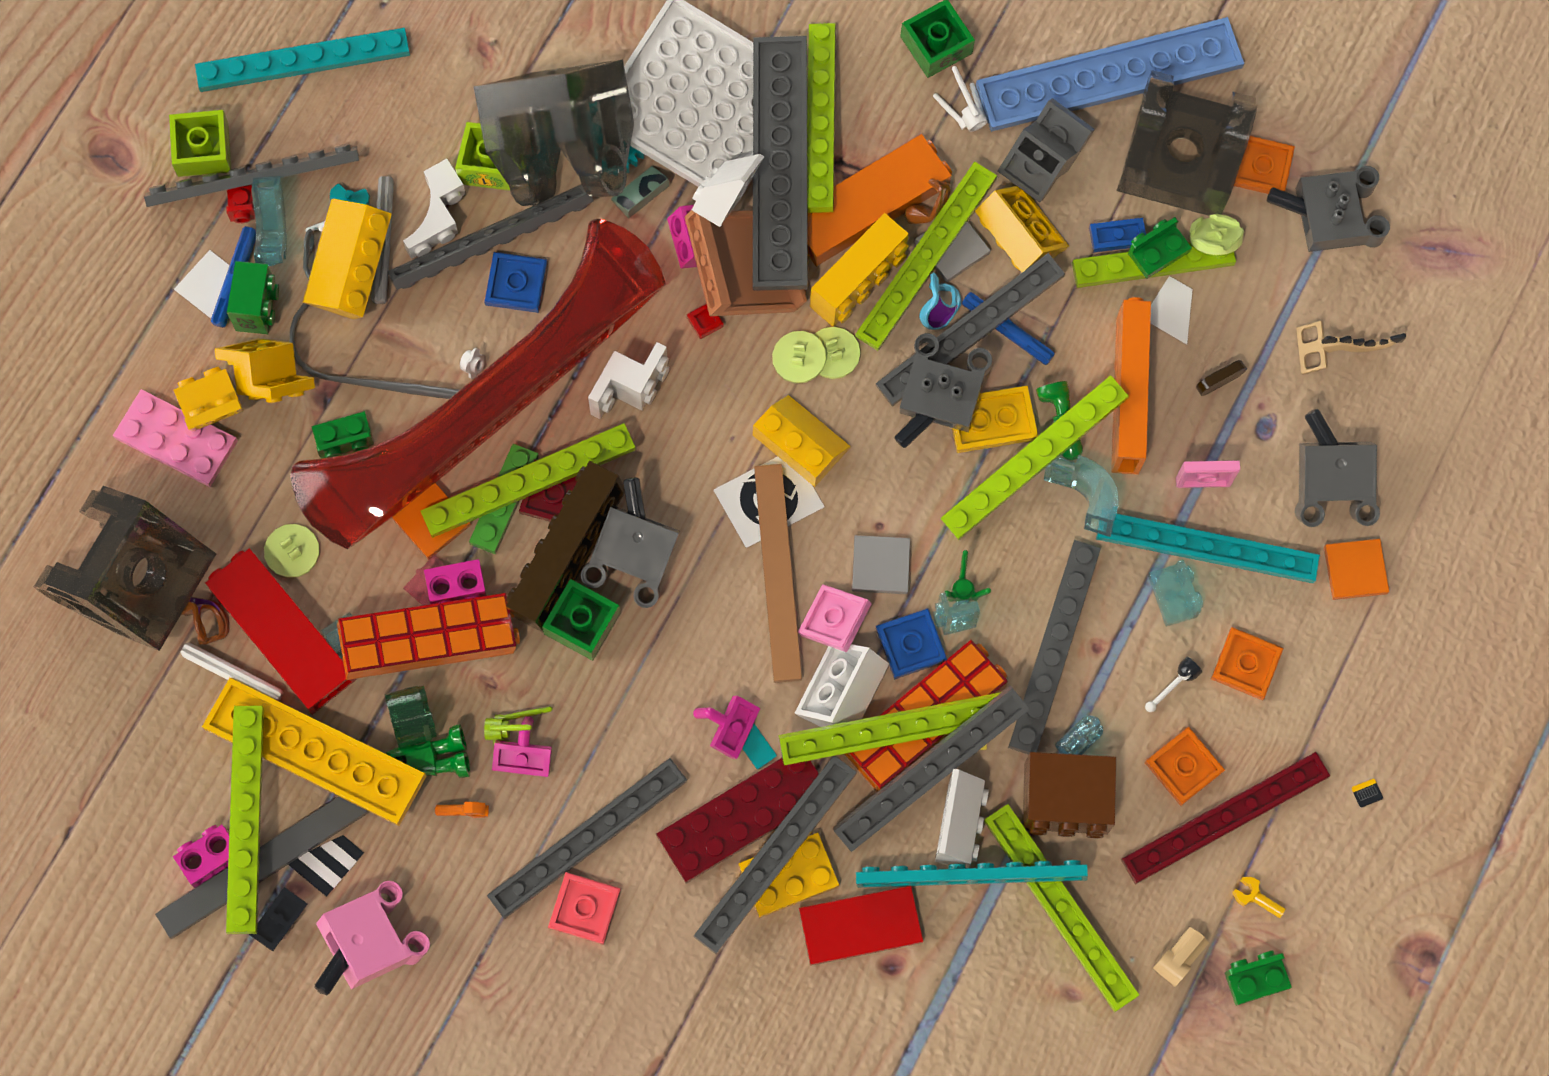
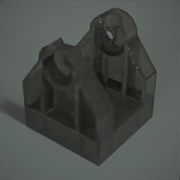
M623 59L536 71L474 86L485 151L509 185L511 194L521 206H534L554 197L557 186L556 172L561 150L578 174L581 185L587 195L614 197L623 192L626 186V165L634 128Z
M1151 70L1141 98L1117 191L1207 216L1213 214L1222 215L1231 195L1253 128L1258 107L1256 105V98L1232 92L1227 105L1172 91L1174 76ZM1184 138L1190 140L1196 146L1200 157H1196L1194 161L1190 162L1179 161L1169 153L1167 145L1170 146L1177 139Z
M102 486L98 491L92 490L79 510V513L88 518L99 521V527L102 528L79 569L77 570L58 562L53 566L46 565L33 587L52 601L104 628L160 651L217 554L146 500ZM146 558V574L142 581L134 586V570L137 564Z

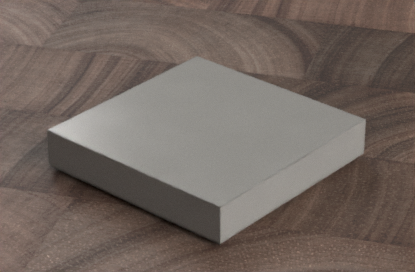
M967 221L935 269L945 282L948 283L988 256L991 250ZM925 233L915 239L916 244H918Z
M855 535L852 591L908 594L910 538Z

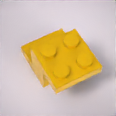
M257 338L215 348L217 360L227 361L228 365L234 366L237 394L248 396L249 400L265 398L268 403L280 402L283 400V396L299 397L304 395V391L315 388L314 377L296 375L294 348L291 342Z
M218 366L203 372L205 377L195 380V378L190 377L177 383L179 388L173 391L184 414L188 430L196 431L244 411L233 386V381L226 369L221 370Z

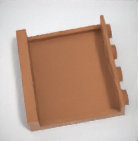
M692 209L685 216L710 316L789 313L797 311L807 302L805 289L753 291V210L731 211L720 227L692 211Z

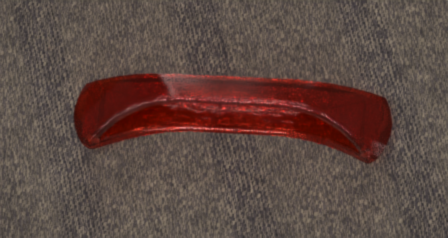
M602 219L591 220L588 224L585 246L579 266L571 283L554 308L530 333L443 405L408 430L373 447L345 455L302 460L294 464L291 470V482L295 499L310 525L332 543L348 550L395 516L431 485L438 482L583 361L666 285L661 267L649 247L622 226Z

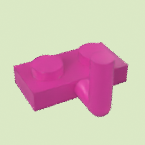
M733 696L725 714L711 707L696 708L693 711V715L696 719H710L719 724L710 747L732 759H737L760 708L739 696Z
M531 716L524 717L521 724L533 726L534 719ZM531 730L519 731L518 743L495 741L492 770L548 777L552 747L529 744Z

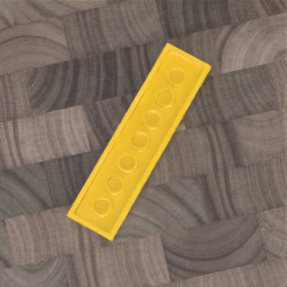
M232 678L228 679L202 725L204 730L233 743L234 706H263V759L397 826H400L427 776L425 773Z

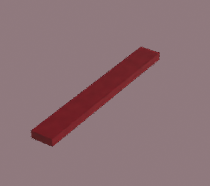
M1314 752L1127 855L1121 861L1136 885L1328 779L1331 775L1317 752Z

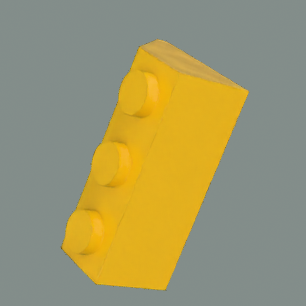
M1018 186L995 190L975 210V213L980 218V223L986 229H989L996 238L997 245L1006 251L1012 259L1013 266L1021 272H1024L1049 253L1054 258L1069 247L1032 197Z
M789 395L771 405L753 425V436L814 487L851 448L849 444Z

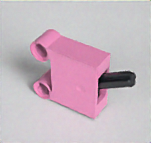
M385 881L375 891L324 913L316 924L333 954V958L315 983L314 988L318 993L326 996L329 995L342 974L352 990L402 965H414L427 953L430 942L424 933L420 931L410 932L401 942L386 915L391 913L402 899L403 892L397 883ZM381 894L388 895L392 902L385 901ZM408 944L415 945L419 952L411 951Z

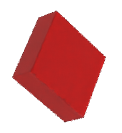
M707 304L687 314V319L699 339L724 327L719 316L709 315Z

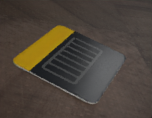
M1375 779L1368 780L1351 788L1360 808L1383 799Z

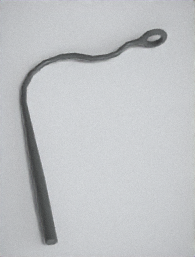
M312 229L307 230L304 238L303 269L308 280L311 273L308 267L309 256L314 247V232ZM303 303L293 317L290 327V342L293 343L294 357L297 364L312 376L328 381L413 395L476 402L477 392L333 376L314 371L301 360L295 347L297 322L308 307V304Z

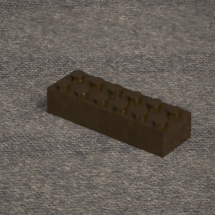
M590 460L586 467L583 466L576 476L577 483L572 491L569 490L565 494L560 513L552 517L548 525V534L545 539H540L537 543L533 560L524 566L520 574L521 581L517 588L513 587L506 598V607L516 619L544 633L542 626L569 580H576L596 545L610 507L612 505L618 506L625 494L624 485L619 475Z

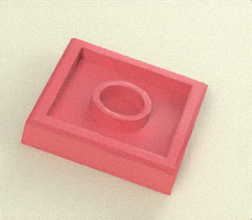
M566 872L548 928L604 945L621 889Z

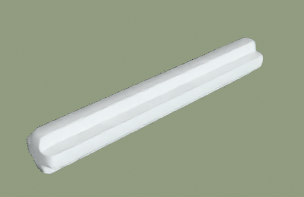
M187 642L181 650V655L184 658L227 680L232 678L279 702L283 696L281 689L190 642Z

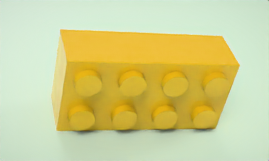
M884 213L811 288L810 308L832 327H835L839 322L844 323L853 312L851 309L857 303L863 304L870 296V290L875 285L880 286L889 275L887 272L893 266L899 267L906 259L909 233Z

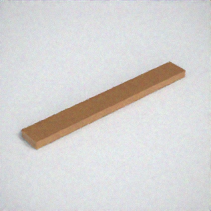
M782 464L754 466L774 683L802 681Z

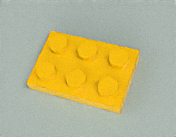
M1028 386L980 393L969 432L952 428L956 452L962 453L1029 442L1038 437Z
M819 833L807 837L756 903L755 909L759 918L839 887ZM754 858L738 863L741 873H743Z

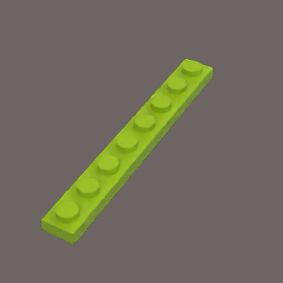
M835 23L809 24L807 106L808 213L833 212Z
M974 161L858 329L855 337L879 351L997 179L996 174Z
M1110 375L943 515L941 520L956 538L960 540L1129 398L1128 394Z
M625 423L425 508L421 510V514L431 537L434 538L577 476L581 467H586L589 460L600 466L635 451L636 447Z
M1000 693L778 735L784 765L949 734Z
M234 706L226 917L227 934H257L263 706Z
M1009 804L984 820L1011 862H1022L1023 867L1035 866V862L1047 861ZM1061 881L1026 882L1112 1010L1116 1012L1140 996Z

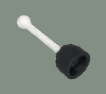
M1187 656L1178 666L1177 672L1179 676L1158 697L1146 703L1145 709L1148 712H1154L1156 705L1182 680L1193 681L1202 673L1201 668L1191 658Z

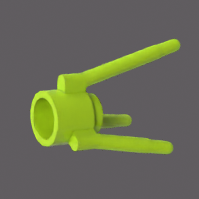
M549 706L506 715H495V718H486L484 725L485 740H492L493 744L496 740L511 742L504 740V738H509L510 731L531 730L532 726L510 724L508 720L551 712L553 708Z

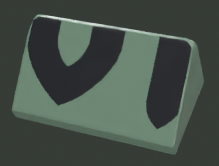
M651 166L612 197L611 200L629 219L668 188L669 179Z

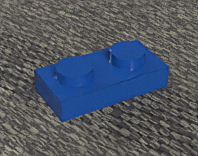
M1143 218L1094 223L1089 226L1093 253L1129 249L1132 244L1131 241L1141 233L1146 235Z

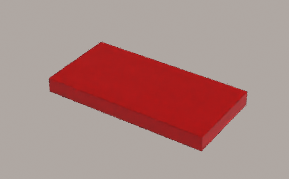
M911 886L799 908L810 966L923 943Z

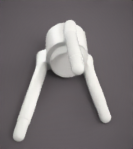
M953 66L952 71L968 104L962 110V118L937 93L933 97L958 122L962 130L967 128L969 132H974L987 124L986 114L975 84L970 83L974 104L957 67Z

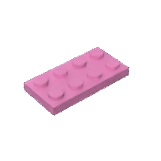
M142 389L113 434L116 440L208 487H211L238 442L236 437L212 425L193 432L188 430L181 409Z

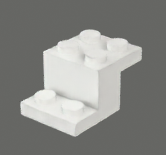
M656 342L644 365L614 351L588 397L590 414L601 419L604 412L609 413L615 401L613 397L641 411L646 403L650 405L656 395L657 390L654 388L658 381L663 382L669 372L670 367L667 366L669 361L667 347Z

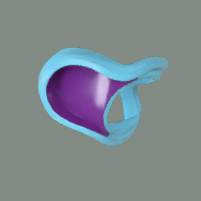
M932 273L930 275L931 282L929 288L932 290L933 297L922 307L919 318L924 327L938 330L946 327L961 306L962 299L957 288L946 283L939 284V277ZM939 291L951 292V305L943 302Z

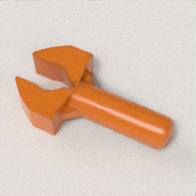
M481 802L436 805L435 814L437 816L461 815L472 818L488 817L489 805Z

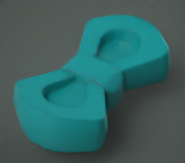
M336 184L330 191V201L331 199H338L366 205L370 203V195L366 189L354 192L346 190L340 184Z

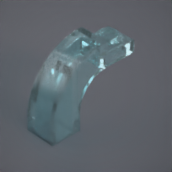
M281 177L253 178L251 192L256 220L254 260L255 263L274 266L278 263H283L287 253L286 217Z
M1081 455L1078 456L1076 463L1064 458L1054 460L1045 468L1044 480L1080 492L1089 504L1084 529L1111 537L1119 503L1117 487L1112 477L1099 464Z

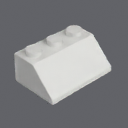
M757 154L725 161L719 169L714 167L702 185L700 184L692 198L696 201L692 211L720 227L740 201L764 156Z
M851 644L848 651L844 652L828 646L795 714L820 727L862 719L889 663L867 647Z
M953 769L947 789L935 862L947 865L965 864L966 868H969L971 861H977L979 845L974 844L976 833L981 834L984 817L979 816L980 807L986 806L989 789H984L985 780L964 771Z

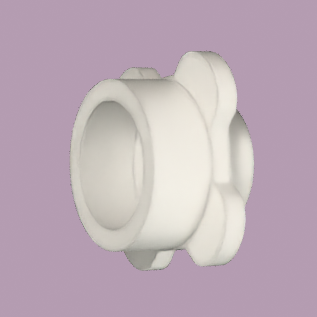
M474 348L472 351L467 350L461 358L460 369L468 373L469 378L474 379L484 367L485 356L480 354V350Z

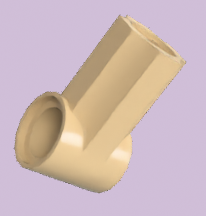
M1189 927L1173 948L1165 952L1153 969L1176 987L1190 971L1191 964L1209 942L1200 932Z

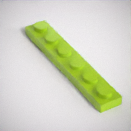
M1189 243L1192 247L1190 253L1149 278L1234 266L1236 263L1234 252L1224 255L1206 254L1197 250ZM1128 252L1073 259L1072 261L1076 288L1145 279V276L1128 255Z

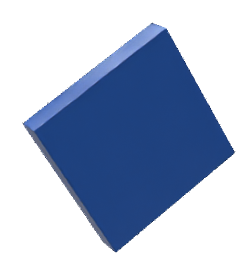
M494 252L485 296V305L539 313L547 259Z
M929 609L877 625L875 628L894 680L942 664L947 660Z

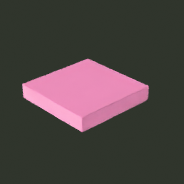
M1240 461L1184 462L1176 476V487H1230L1240 471Z
M822 584L798 633L807 639L847 652L872 604L868 599Z

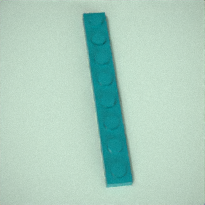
M405 28L197 63L195 64L199 90L200 92L401 58L410 56L406 30Z
M1101 511L1096 540L1312 584L1316 581L1320 557L1319 554Z
M1079 860L1064 861V865L1052 866L1051 861L1035 862V866L1023 867L1022 862L1006 863V867L994 868L993 863L977 864V868H966L965 864L948 865V869H937L936 865H922L920 870H908L907 866H893L891 871H880L879 867H864L862 872H856L858 888L1088 880L1087 865H1081Z

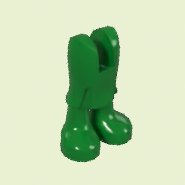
M1067 381L1051 383L1036 389L1037 396L1041 402L1054 404L1057 415L1052 417L1053 422L1057 421L1071 409L1070 391ZM1079 439L1067 449L1062 456L1067 460L1079 458L1083 452L1081 440Z
M461 724L450 727L448 736L436 741L428 740L417 745L401 746L386 752L387 755L399 761L406 759L407 765L426 775L437 776L438 773H455L459 778L470 777V761L466 752L458 753L445 759L438 760L437 754L467 750Z

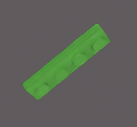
M512 444L498 477L534 462V459L538 460V453ZM519 501L480 517L469 540L470 545L496 554Z

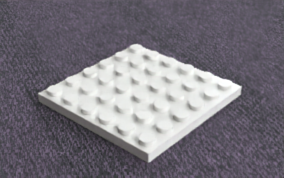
M667 0L593 113L590 122L699 187L714 167L719 169L725 161L753 155V42L684 0Z

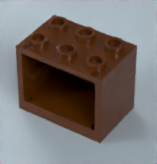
M1030 752L1024 763L1023 826L1026 830H1030L1029 834L1046 835L1047 831L1058 832V836L1074 837L1075 833H1086L1087 838L1094 839L1103 838L1104 834L1108 835L1115 825L1116 757Z

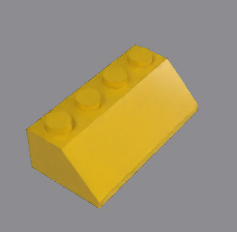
M331 199L302 303L350 319L362 318L392 213L366 204Z

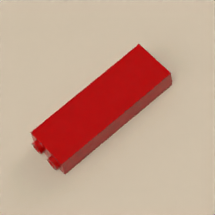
M249 548L245 552L240 551L231 558V563L226 567L213 571L205 584L313 715L357 679L346 680L342 659Z

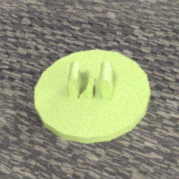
M838 327L823 328L816 332L814 335L821 340L826 350V363L819 375L825 378L837 379L853 372L860 358L859 343L854 335Z
M793 331L784 335L776 343L772 353L773 365L777 373L784 380L792 383H806L815 379L823 371L826 363V350L821 340L814 334L805 331Z
M298 524L283 525L275 529L267 538L264 546V558L269 568L277 575L286 578H296L309 573L316 565L320 555L319 543L314 533Z

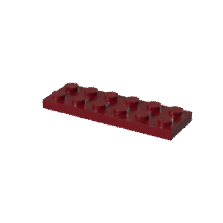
M780 758L656 833V836L686 884L777 829L819 773L811 760L784 765L783 759Z

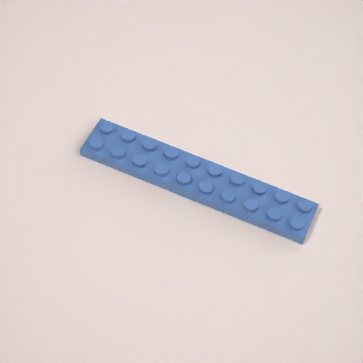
M1226 17L976 81V87L990 131L992 132L1036 121L1048 100L1052 98L1069 111H1075L1241 69L1244 66V61L1229 19Z

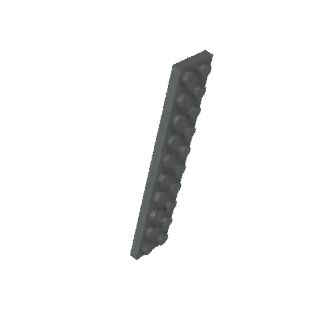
M807 36L753 37V155L761 154L764 156L753 176V291L808 289Z

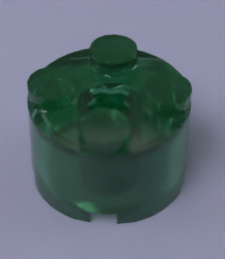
M416 685L384 694L399 749L427 742L437 737L424 685L419 687Z

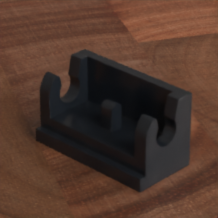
M284 887L257 923V934H249V936L269 950L274 951L308 903Z

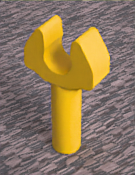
M1242 877L1240 882L1250 888V894L1245 895L1235 889L1232 893L1236 901L1242 906L1255 902L1276 917L1281 918L1286 909L1261 894L1259 890L1260 881L1253 877Z

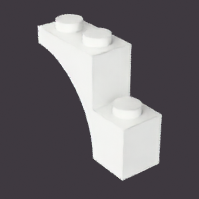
M448 159L424 171L426 182L430 188V206L420 227L403 240L405 249L411 259L429 253L431 248L439 243H448L458 234L456 223L445 206L459 202L462 196L465 195L463 183Z

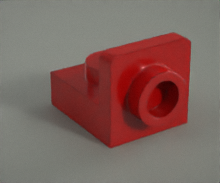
M254 185L228 189L226 212L230 222L234 221L242 224L257 219Z

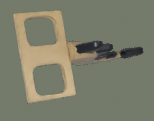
M1322 321L1297 327L1301 374L1328 368L1326 351L1331 353L1338 350L1349 352L1380 350L1396 343H1402L1406 339V333L1391 336L1390 339H1381L1380 341L1373 339L1365 341L1363 338L1352 339L1351 336H1326L1324 338ZM1317 327L1318 339L1313 342L1304 343L1303 331L1308 328ZM1320 352L1321 365L1307 369V355Z

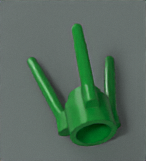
M964 550L962 554L959 579L954 583L951 592L948 590L944 592L949 602L955 601L959 604H965L971 601V599L977 601L980 597L991 592L990 588L975 592L973 583L966 579L967 550Z

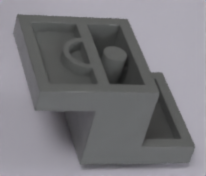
M1052 98L1048 100L1037 120L1023 129L997 172L1038 202H1041L1055 181L1069 171L1095 129Z

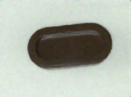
M1237 360L1201 380L1196 385V389L1201 396H1205L1246 372L1247 367L1242 360Z

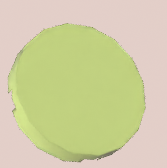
M1221 214L1210 215V218L1203 219V217L1198 218L1191 224L1189 231L1191 244L1197 250L1211 255H1224L1236 251L1242 245L1244 230L1243 227H1240V223L1232 217Z

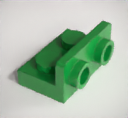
M1176 217L1169 221L1166 219L1160 221L1153 227V231L1146 235L1141 233L1131 241L1132 244L1128 255L1146 279L1191 252L1192 247L1177 228L1178 220Z
M365 411L311 426L321 460L325 458L326 460H335L340 458L343 453L350 451L354 453L363 452L369 446L374 445Z
M1274 950L1257 955L1258 961L1248 963L1247 959H1242L1230 964L1232 969H1229L1224 974L1236 1006L1292 988L1282 961L1285 959L1283 953L1275 955Z

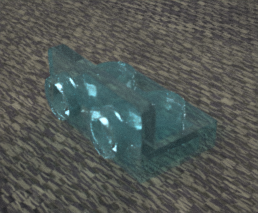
M1184 560L1178 561L1176 565L1149 572L1148 577L1166 627L1199 616L1201 608H1203L1202 597L1199 592L1194 590L1192 584L1194 582L1193 572L1190 566L1185 565Z
M946 593L939 594L938 603H935L936 611L933 612L937 628L942 627L944 635L976 628L980 613L977 601L961 600L954 603L953 607H949Z

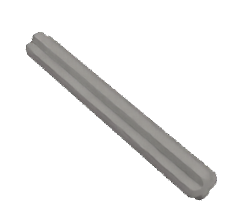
M381 176L378 180L377 208L392 213L394 181L390 176ZM392 216L372 284L371 299L375 304H385L387 302V271H389Z

